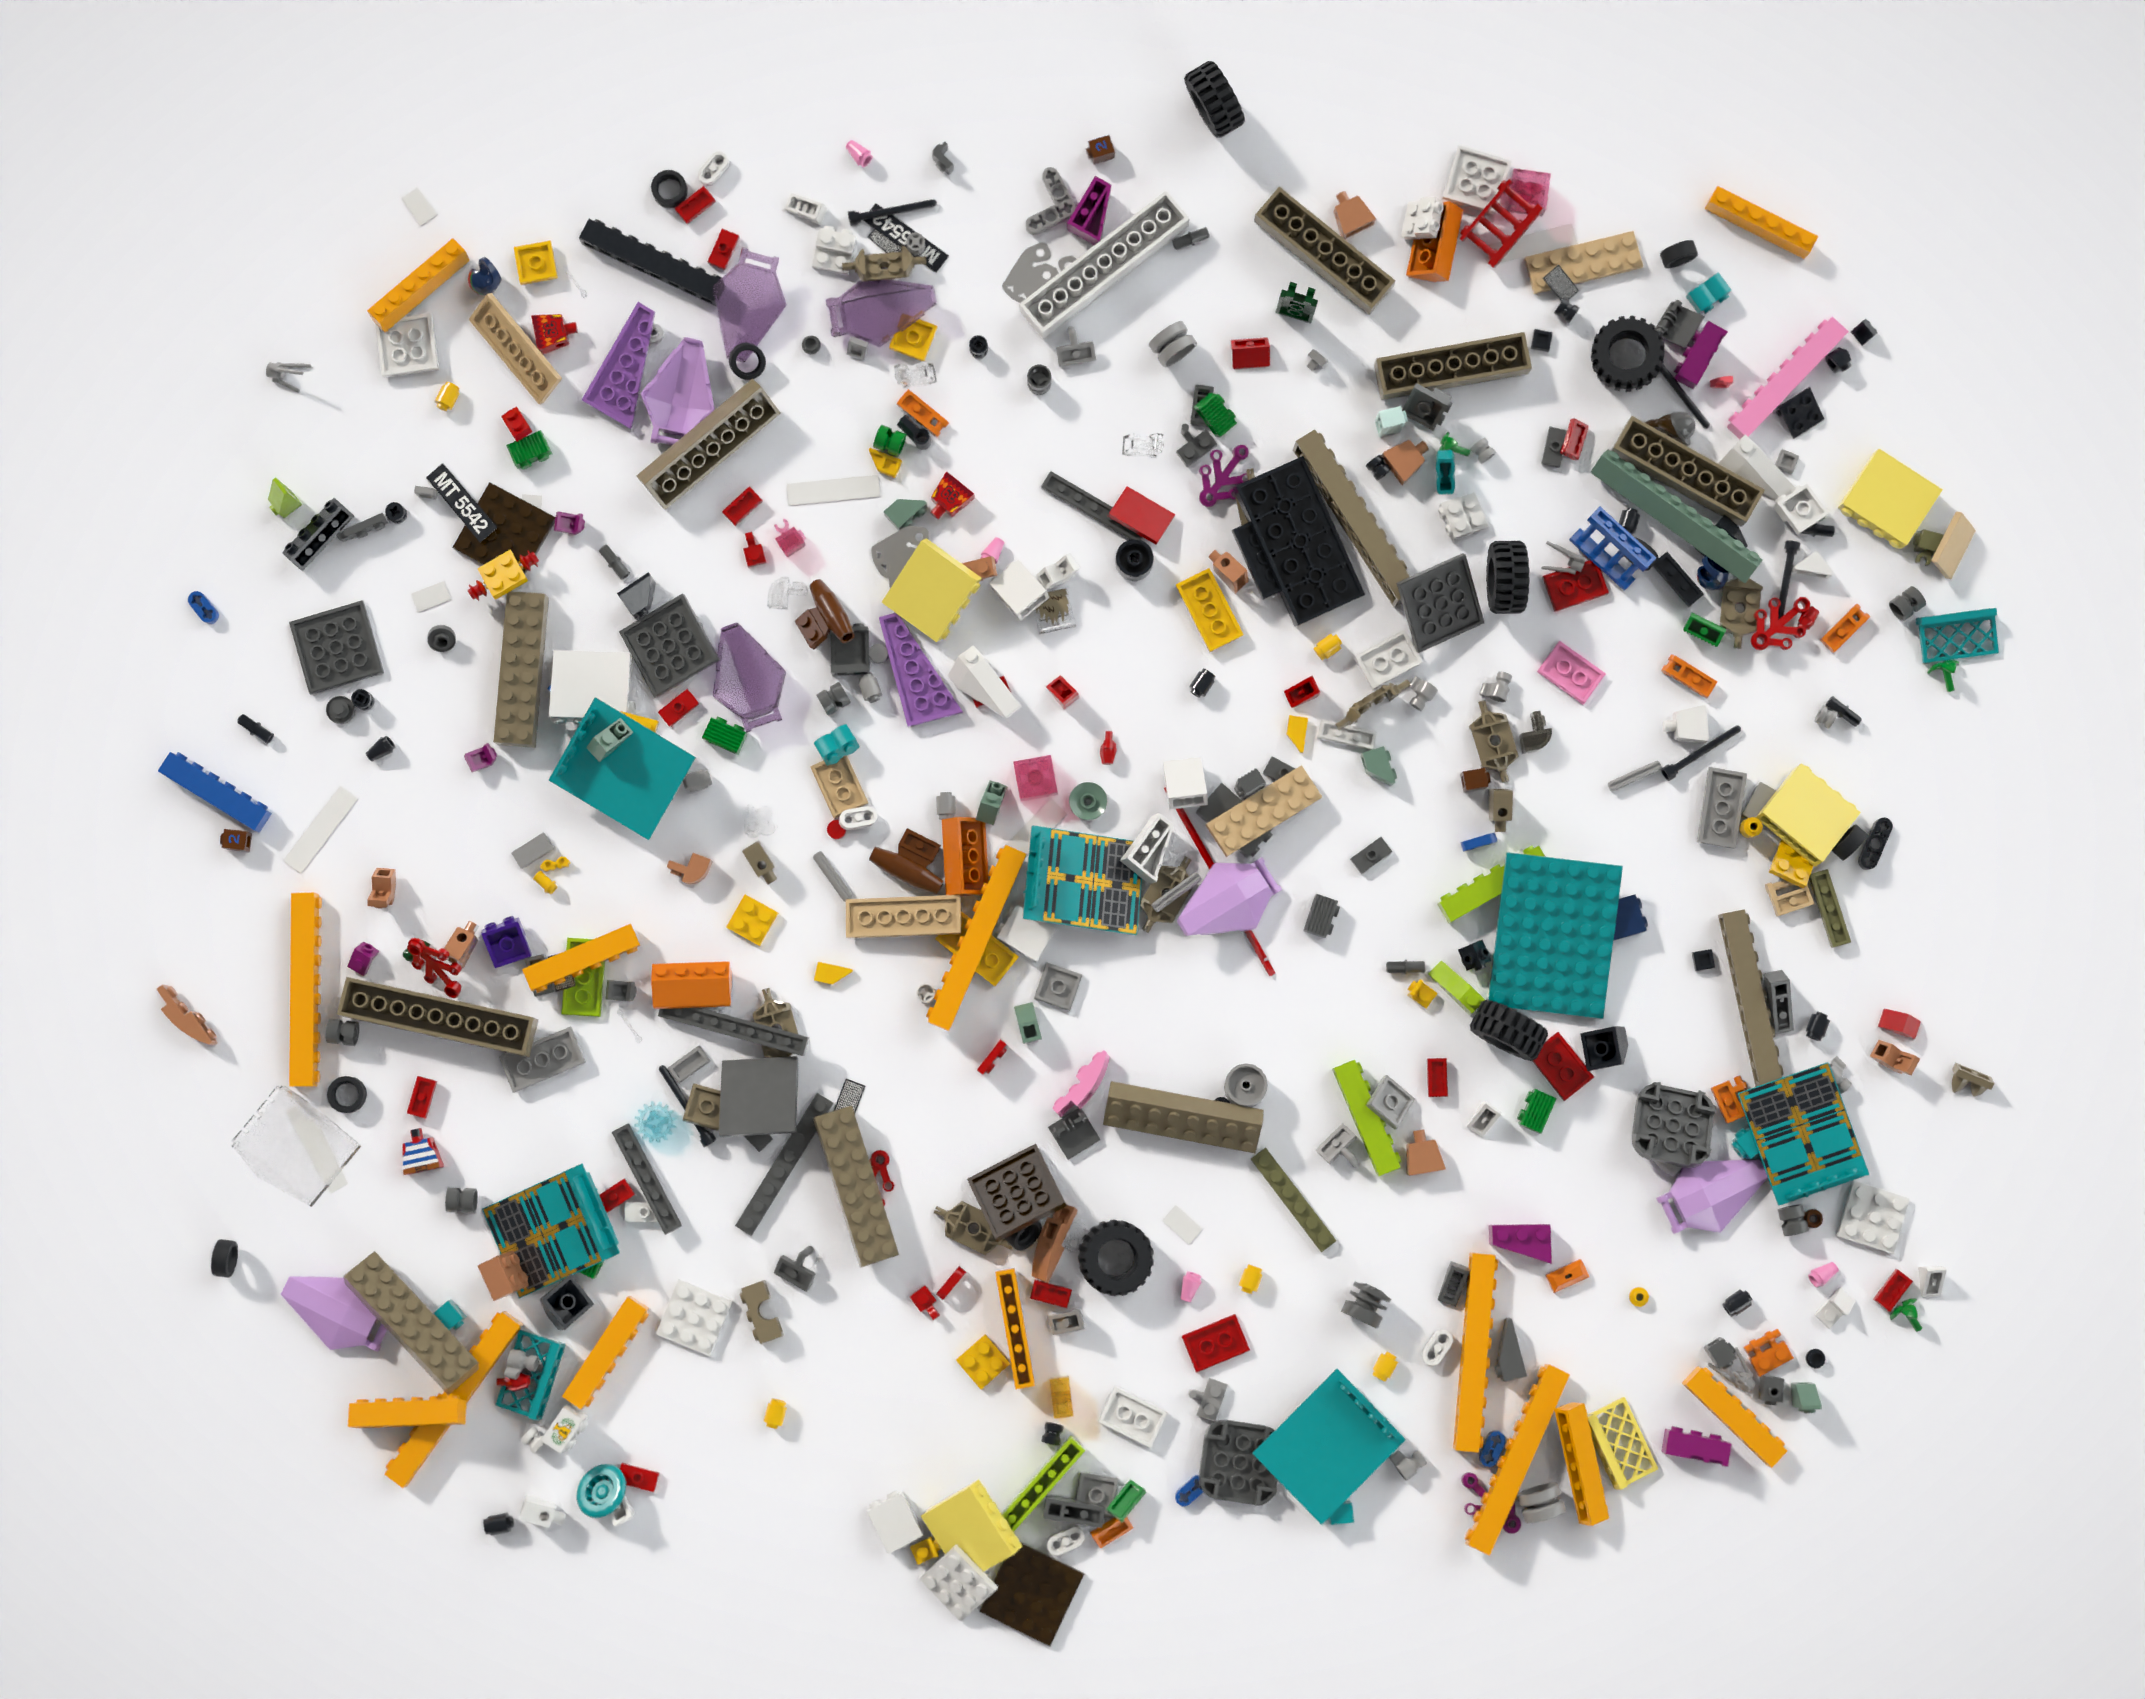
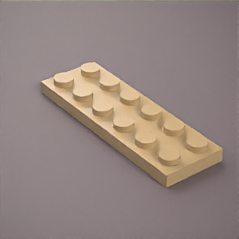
M1634 231L1528 256L1524 259L1534 295L1551 291L1543 277L1558 264L1574 284L1643 267Z
M492 293L486 294L470 316L469 321L538 404L544 403L562 380V377Z
M1301 765L1211 820L1205 826L1224 855L1228 857L1322 798V795Z
M961 895L846 899V938L962 934Z

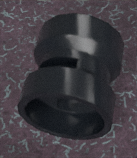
M1564 297L1554 314L1564 317V320L1570 323L1580 307L1570 304L1569 300Z
M976 335L971 338L969 342L971 355L977 359L984 358L987 355L988 342L985 337Z
M1381 454L1366 464L1367 469L1373 472V477L1376 481L1382 479L1392 470L1389 465L1384 463V458Z
M364 689L354 691L351 696L353 705L360 710L367 711L374 706L375 699L373 695Z
M1045 1422V1434L1042 1435L1041 1442L1060 1446V1434L1063 1432L1064 1426Z

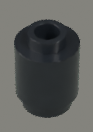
M1627 508V510H1622L1618 523L1633 535L1636 532L1641 515L1638 513V510Z
M1203 668L1202 671L1197 673L1189 687L1192 689L1190 692L1198 698L1201 696L1205 697L1214 684L1216 676Z
M1818 1011L1816 1014H1811L1805 1030L1807 1032L1806 1037L1821 1041L1825 1037L1830 1020L1827 1019L1828 1015Z
M1739 1289L1725 1299L1722 1306L1727 1314L1733 1317L1752 1306L1750 1301L1753 1299L1746 1290L1742 1291Z
M508 1512L488 1516V1518L483 1520L485 1534L493 1536L511 1532V1528L514 1527L513 1516H509Z

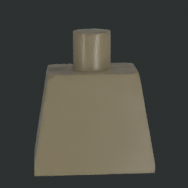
M1488 789L1489 820L1495 821V832H1506V821H1512L1513 790ZM1502 808L1503 813L1501 815H1498L1499 809Z
M760 840L742 850L757 877L763 876L767 885L777 880L772 870L775 868V865ZM764 861L766 867L760 868L758 862Z

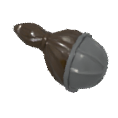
M1672 412L1659 419H1651L1645 422L1653 428L1660 427L1671 436L1680 438L1686 446L1691 445L1690 437L1693 435L1696 425L1694 418L1689 413Z

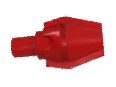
M1811 605L1809 610L1801 614L1797 626H1803L1806 630H1809L1814 625L1819 610ZM1797 629V633L1801 635L1802 631Z
M1106 731L1105 740L1100 748V757L1103 765H1111L1114 762L1117 748L1116 743L1113 741V732Z
M520 1373L517 1379L497 1378L496 1385L505 1386L510 1391L522 1390L530 1385V1376Z

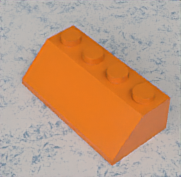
M1451 201L1444 202L1437 237L1413 239L1406 276L1430 282L1449 281L1463 215L1462 208Z
M971 817L942 819L946 895H983L980 893L984 883L988 884L989 882L985 822Z
M730 961L652 964L653 1009L731 1006L732 970Z

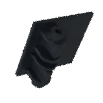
M1810 387L1778 406V410H1776V414L1779 417L1783 416L1793 439L1824 420V416Z

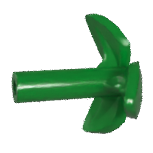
M1447 432L1440 442L1442 446L1438 451L1452 450L1454 453L1468 457L1471 450L1458 446V442L1452 437H1448L1450 432Z
M1947 660L1943 663H1937L1928 670L1927 674L1937 669L1942 670L1947 692H1952L1955 689L1951 673H1955L1956 665H1959V661Z
M1917 1298L1902 1301L1903 1305L1896 1306L1891 1312L1890 1320L1903 1313L1916 1332L1921 1331L1922 1326L1917 1320V1309L1914 1305H1911L1917 1301Z

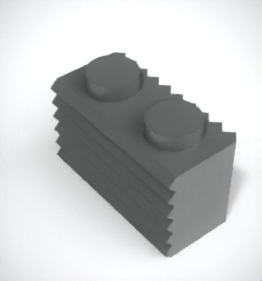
M1254 768L1251 772L1237 779L1234 791L1239 798L1242 796L1245 800L1263 789L1266 782L1258 769Z
M1315 894L1303 931L1322 938L1331 935L1334 924H1331L1333 916L1337 917L1340 906H1337L1338 901Z

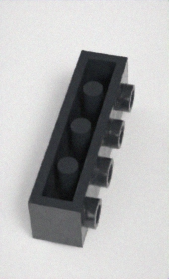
M334 497L326 502L319 514L314 515L311 522L298 532L297 537L285 546L282 554L303 572L355 515Z

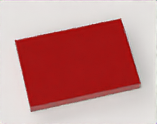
M1126 486L1109 512L1108 517L1157 545L1176 514Z
M1591 560L1585 561L1582 571H1576L1575 575L1569 572L1556 571L1542 576L1554 612L1609 594L1601 569Z
M1556 1032L1545 1041L1537 1059L1532 1061L1563 1101L1567 1100L1594 1078L1593 1074L1587 1071L1585 1064L1559 1032Z
M1236 1314L1181 1335L1196 1373L1250 1351Z

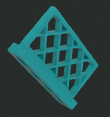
M1997 608L1915 618L1916 626L1918 625L1922 663L1999 653L1995 620ZM1990 620L1991 628L1986 633L1979 626L1983 621ZM1965 623H1969L1974 627L1968 636L1960 630ZM1948 625L1955 629L1950 638L1942 633L1943 629ZM1931 628L1937 633L1929 640L1925 637L1924 629ZM1976 630L1984 635L1979 643L1971 639ZM1957 633L1965 637L1960 646L1952 641ZM1939 635L1947 640L1941 649L1933 643ZM1987 638L1992 641L1993 650L1986 651L1981 647ZM1968 640L1976 646L1971 653H1967L1962 649ZM1949 643L1957 648L1951 656L1944 652ZM1932 646L1939 652L1934 658L1928 659L1927 650Z
M519 1330L514 1349L519 1350L520 1348L521 1351L527 1352L535 1348L543 1368L537 1374L530 1371L532 1374L530 1381L534 1379L537 1384L535 1391L530 1393L528 1388H525L526 1396L518 1399L514 1391L506 1390L507 1387L501 1386L495 1406L519 1413L533 1420H542L566 1343ZM523 1336L530 1337L533 1345L524 1349L521 1343ZM543 1342L550 1344L548 1352L544 1355L541 1354L538 1347ZM510 1392L515 1402L509 1405L502 1403L504 1395ZM526 1398L529 1399L531 1404L529 1412L523 1410L519 1403Z

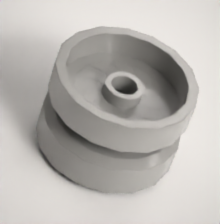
M1183 321L1175 322L1166 327L1149 342V347L1153 353H1160L1158 360L1163 367L1175 364L1197 346L1194 337L1186 335L1188 328Z
M1244 1063L1235 1066L1230 1070L1225 1079L1224 1091L1227 1099L1231 1104L1255 1107L1262 1101L1267 1092L1268 1083L1266 1075L1259 1067L1253 1064ZM1244 1082L1246 1083V1085H1250L1248 1089L1243 1088L1242 1085Z
M1557 1482L1537 1485L1517 1494L1519 1505L1526 1507L1522 1511L1525 1523L1548 1520L1566 1512L1564 1501L1562 1499H1555L1561 1494Z

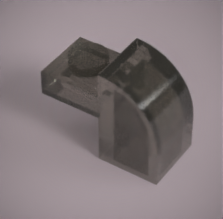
M1541 710L1530 714L1533 731L1519 735L1522 754L1539 751L1551 739L1552 728L1544 729L1546 720L1545 716L1541 715Z

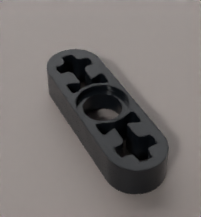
M1882 817L1874 822L1858 859V864L1862 869L1870 870L1877 866L1893 829L1890 819ZM1885 822L1887 829L1882 830L1880 835H1875L1874 833L1877 834L1881 830L1879 824ZM1873 838L1880 841L1878 849H1874L1871 846ZM1871 852L1877 853L1870 857L1872 864L1866 865L1864 858H1868Z

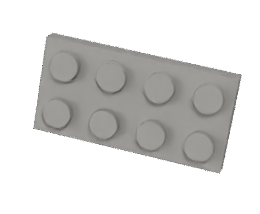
M1708 767L1697 843L1731 849L1736 848L1747 773Z
M572 1027L533 1042L530 1057L511 1053L499 1056L513 1093L586 1063Z

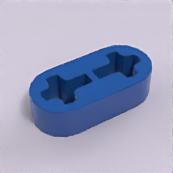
M199 591L190 593L188 603L199 618L207 624L216 623L219 613L209 599ZM196 596L200 598V602L203 604L202 606H200L197 603H194L196 601ZM205 609H207L209 612H213L211 614V619L205 618L207 616V614L204 611Z
M1490 833L1460 843L1463 852L1498 841L1496 834Z
M1493 1430L1487 1435L1479 1453V1461L1484 1466L1492 1467L1497 1463L1506 1441L1503 1433ZM1497 1434H1499V1439H1501V1442H1496L1494 1448H1492L1494 1441L1491 1440L1492 1436L1496 1437ZM1490 1450H1492L1491 1457H1493V1460L1485 1463L1484 1454L1488 1455Z
M1198 1475L1193 1476L1176 1491L1175 1500L1180 1506L1190 1505L1203 1493L1199 1487L1194 1490L1191 1489L1195 1486L1194 1481L1196 1479L1199 1481ZM1190 1490L1191 1493L1187 1496L1188 1501L1182 1500L1180 1502L1179 1494L1181 1492L1186 1494Z

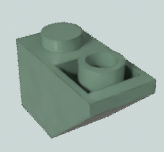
M897 499L883 512L884 516L899 531L913 524L912 521L916 517H922L927 512L926 508L928 506L925 500Z
M620 718L596 735L587 746V749L600 762L613 753L633 734V731Z
M1384 746L1363 752L1360 755L1366 774L1389 786L1396 783L1397 774L1394 768L1391 769L1389 763L1391 756Z
M989 780L979 805L976 820L994 826L1008 786Z
M1033 1002L1015 1006L1014 1009L1023 1044L1042 1040Z
M1791 1383L1792 1407L1798 1408V1411H1804V1413H1816V1410L1822 1409L1815 1383Z

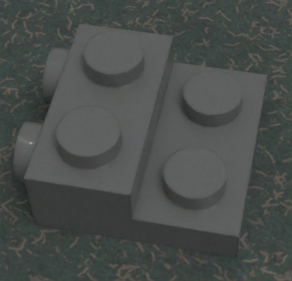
M1416 383L1402 411L1405 410L1408 418L1434 431L1437 424L1441 426L1446 416L1443 413L1449 412L1453 404L1450 402L1452 396L1437 388L1432 392Z

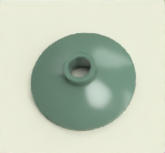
M1081 783L1070 794V809L1080 819H1096L1106 809V793L1096 783ZM1085 799H1091L1092 803L1086 805L1084 801Z

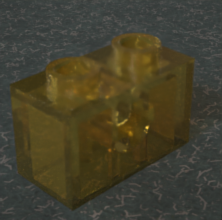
M1069 1375L1049 1377L1054 1419L1073 1417Z

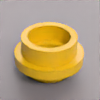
M1635 1287L1629 1293V1300L1634 1306L1642 1307L1647 1304L1649 1294L1644 1288ZM1639 1293H1641L1643 1296L1642 1300L1640 1301L1636 1299V1296Z

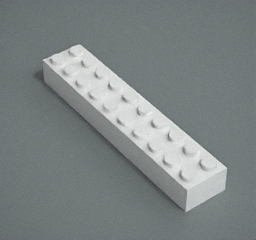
M1165 190L1019 304V311L1042 339L1046 338L1189 226L1190 218L1168 191Z

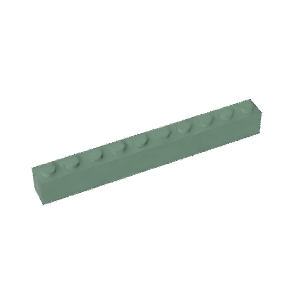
M1607 449L1590 471L1594 476L1742 582L1746 583L1763 561L1756 552L1747 549L1741 541L1733 539L1725 530L1715 526L1710 519L1698 514L1693 507L1687 506L1679 497L1670 494L1662 485L1656 484L1647 474L1641 473L1635 469L1633 464L1621 459L1616 452Z

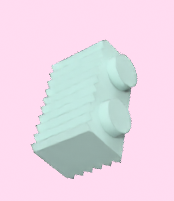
M1401 406L1379 411L1375 419L1379 437L1382 438V436L1400 433L1405 426V422H1407V414L1405 410L1402 411Z

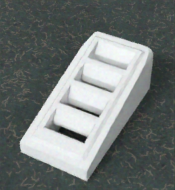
M792 192L784 207L785 211L819 225L822 224L828 209L824 203ZM796 200H799L798 203H797V205H796V208L793 209V206H794V204H795V201H796Z

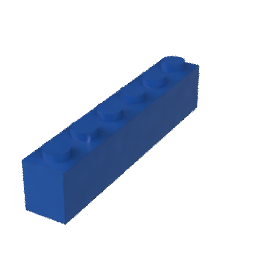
M169 752L158 769L159 773L252 830L261 832L272 814L267 810V805L260 801L257 804L251 801L252 796L243 791L241 794L235 791L236 786L227 781L225 784L220 782V777L210 771L207 774L202 771L204 769L203 766L196 762H193V764L186 761L188 757L182 753L177 752V754Z

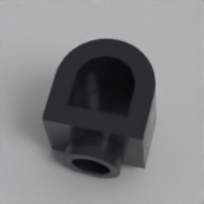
M1838 347L1825 357L1827 365L1834 374L1840 370L1844 372L1852 366L1850 363L1852 359L1846 349Z

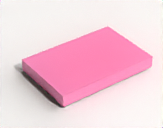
M1560 640L1537 670L1540 675L1582 705L1585 704L1606 675V673Z

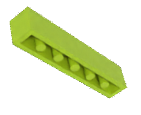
M1531 845L1522 850L1527 855L1545 856L1540 846L1534 848ZM1498 864L1489 869L1490 874L1484 876L1482 873L1473 878L1474 883L1469 886L1465 883L1456 888L1458 892L1451 895L1449 892L1440 897L1441 902L1437 903L1448 924L1501 894L1504 866L1501 867Z
M1354 1059L1332 1068L1376 1175L1382 1176L1401 1168L1399 1164L1402 1162L1398 1152H1394L1391 1146L1394 1144L1390 1133L1386 1134L1384 1129L1386 1127L1385 1121L1366 1106L1371 1098L1369 1094L1371 1087L1368 1081L1364 1080L1361 1075L1364 1071L1360 1062L1356 1063Z
M1072 1435L1068 1437L1001 1513L1013 1532L1086 1451L1085 1447Z

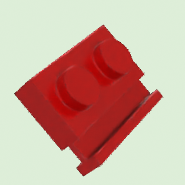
M1000 1039L978 1067L977 1071L982 1075L985 1073L989 1074L996 1066L993 1064L996 1058L1001 1059L1007 1052L1005 1048L1007 1044Z

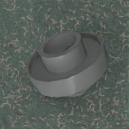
M437 625L429 630L427 642L434 651L447 652L454 647L456 634L453 629L446 625Z
M345 696L333 697L327 703L326 714L336 724H346L355 716V706Z

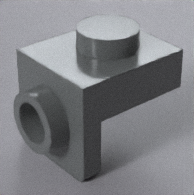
M944 141L933 149L932 157L936 167L942 173L945 171L950 175L954 171V165L944 155L948 151V143Z
M607 980L605 1000L633 1001L636 997L637 988L635 982Z

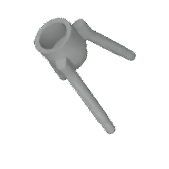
M269 362L266 367V376L272 378V382L300 392V389L280 380V378H284L285 373L304 374L303 371L285 368H310L311 364Z
M1549 541L1546 542L1547 545L1569 556L1570 559L1567 565L1571 567L1542 566L1541 569L1569 572L1574 575L1576 571H1582L1586 561L1585 557L1574 554Z
M1737 1347L1734 1350L1745 1373L1733 1371L1735 1379L1710 1362L1707 1364L1718 1374L1733 1383L1736 1388L1740 1387L1745 1393L1753 1390L1756 1382L1752 1379L1753 1373L1749 1370Z

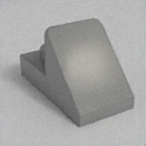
M1081 1309L1048 1316L1053 1335L1086 1329Z

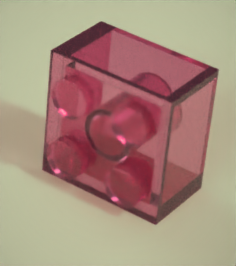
M1513 168L1510 175L1513 183L1510 187L1530 205L1536 206L1538 203L1545 209L1539 215L1543 217L1547 208L1551 173ZM1507 196V211L1526 214V211Z
M1051 755L1013 761L1020 802L1058 795Z

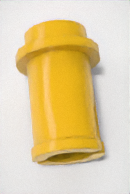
M541 870L533 878L544 889L545 893L551 895L558 888L556 881L549 879Z

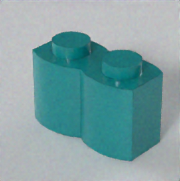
M1718 272L1689 292L1686 298L1697 313L1701 314L1704 312L1707 314L1715 308L1713 304L1718 301L1721 304L1730 297L1728 294L1732 289Z
M1452 450L1438 451L1436 454L1437 492L1439 495L1453 494L1455 490L1454 453Z
M847 724L835 728L830 734L823 735L814 742L817 751L827 766L836 764L843 756L853 754L860 747Z

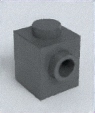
M1718 1337L1703 1347L1713 1364L1720 1369L1733 1365L1732 1361L1736 1359L1734 1347L1722 1337Z
M1761 1376L1759 1399L1765 1401L1764 1404L1776 1405L1777 1402H1783L1784 1378Z

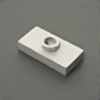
M625 1202L624 1222H658L648 1202Z

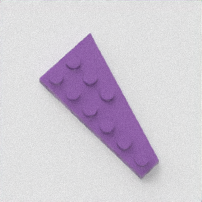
M637 302L582 398V401L631 430L655 317V311L640 302Z
M892 613L879 617L907 726L912 727L963 713L900 616Z

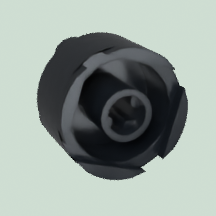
M1138 539L1127 540L1122 543L1117 550L1115 566L1118 573L1123 578L1133 582L1147 577L1153 567L1154 556L1152 549L1146 542ZM1131 557H1132L1133 559H1135V558L1137 557V558H1138V563H1136V562L1132 563V562H1131Z

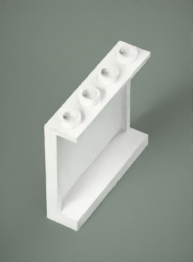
M554 650L549 718L551 721L559 725H563L566 722H573V724L579 725L578 721H582L595 697L616 710L627 713L630 665L633 662L631 653Z

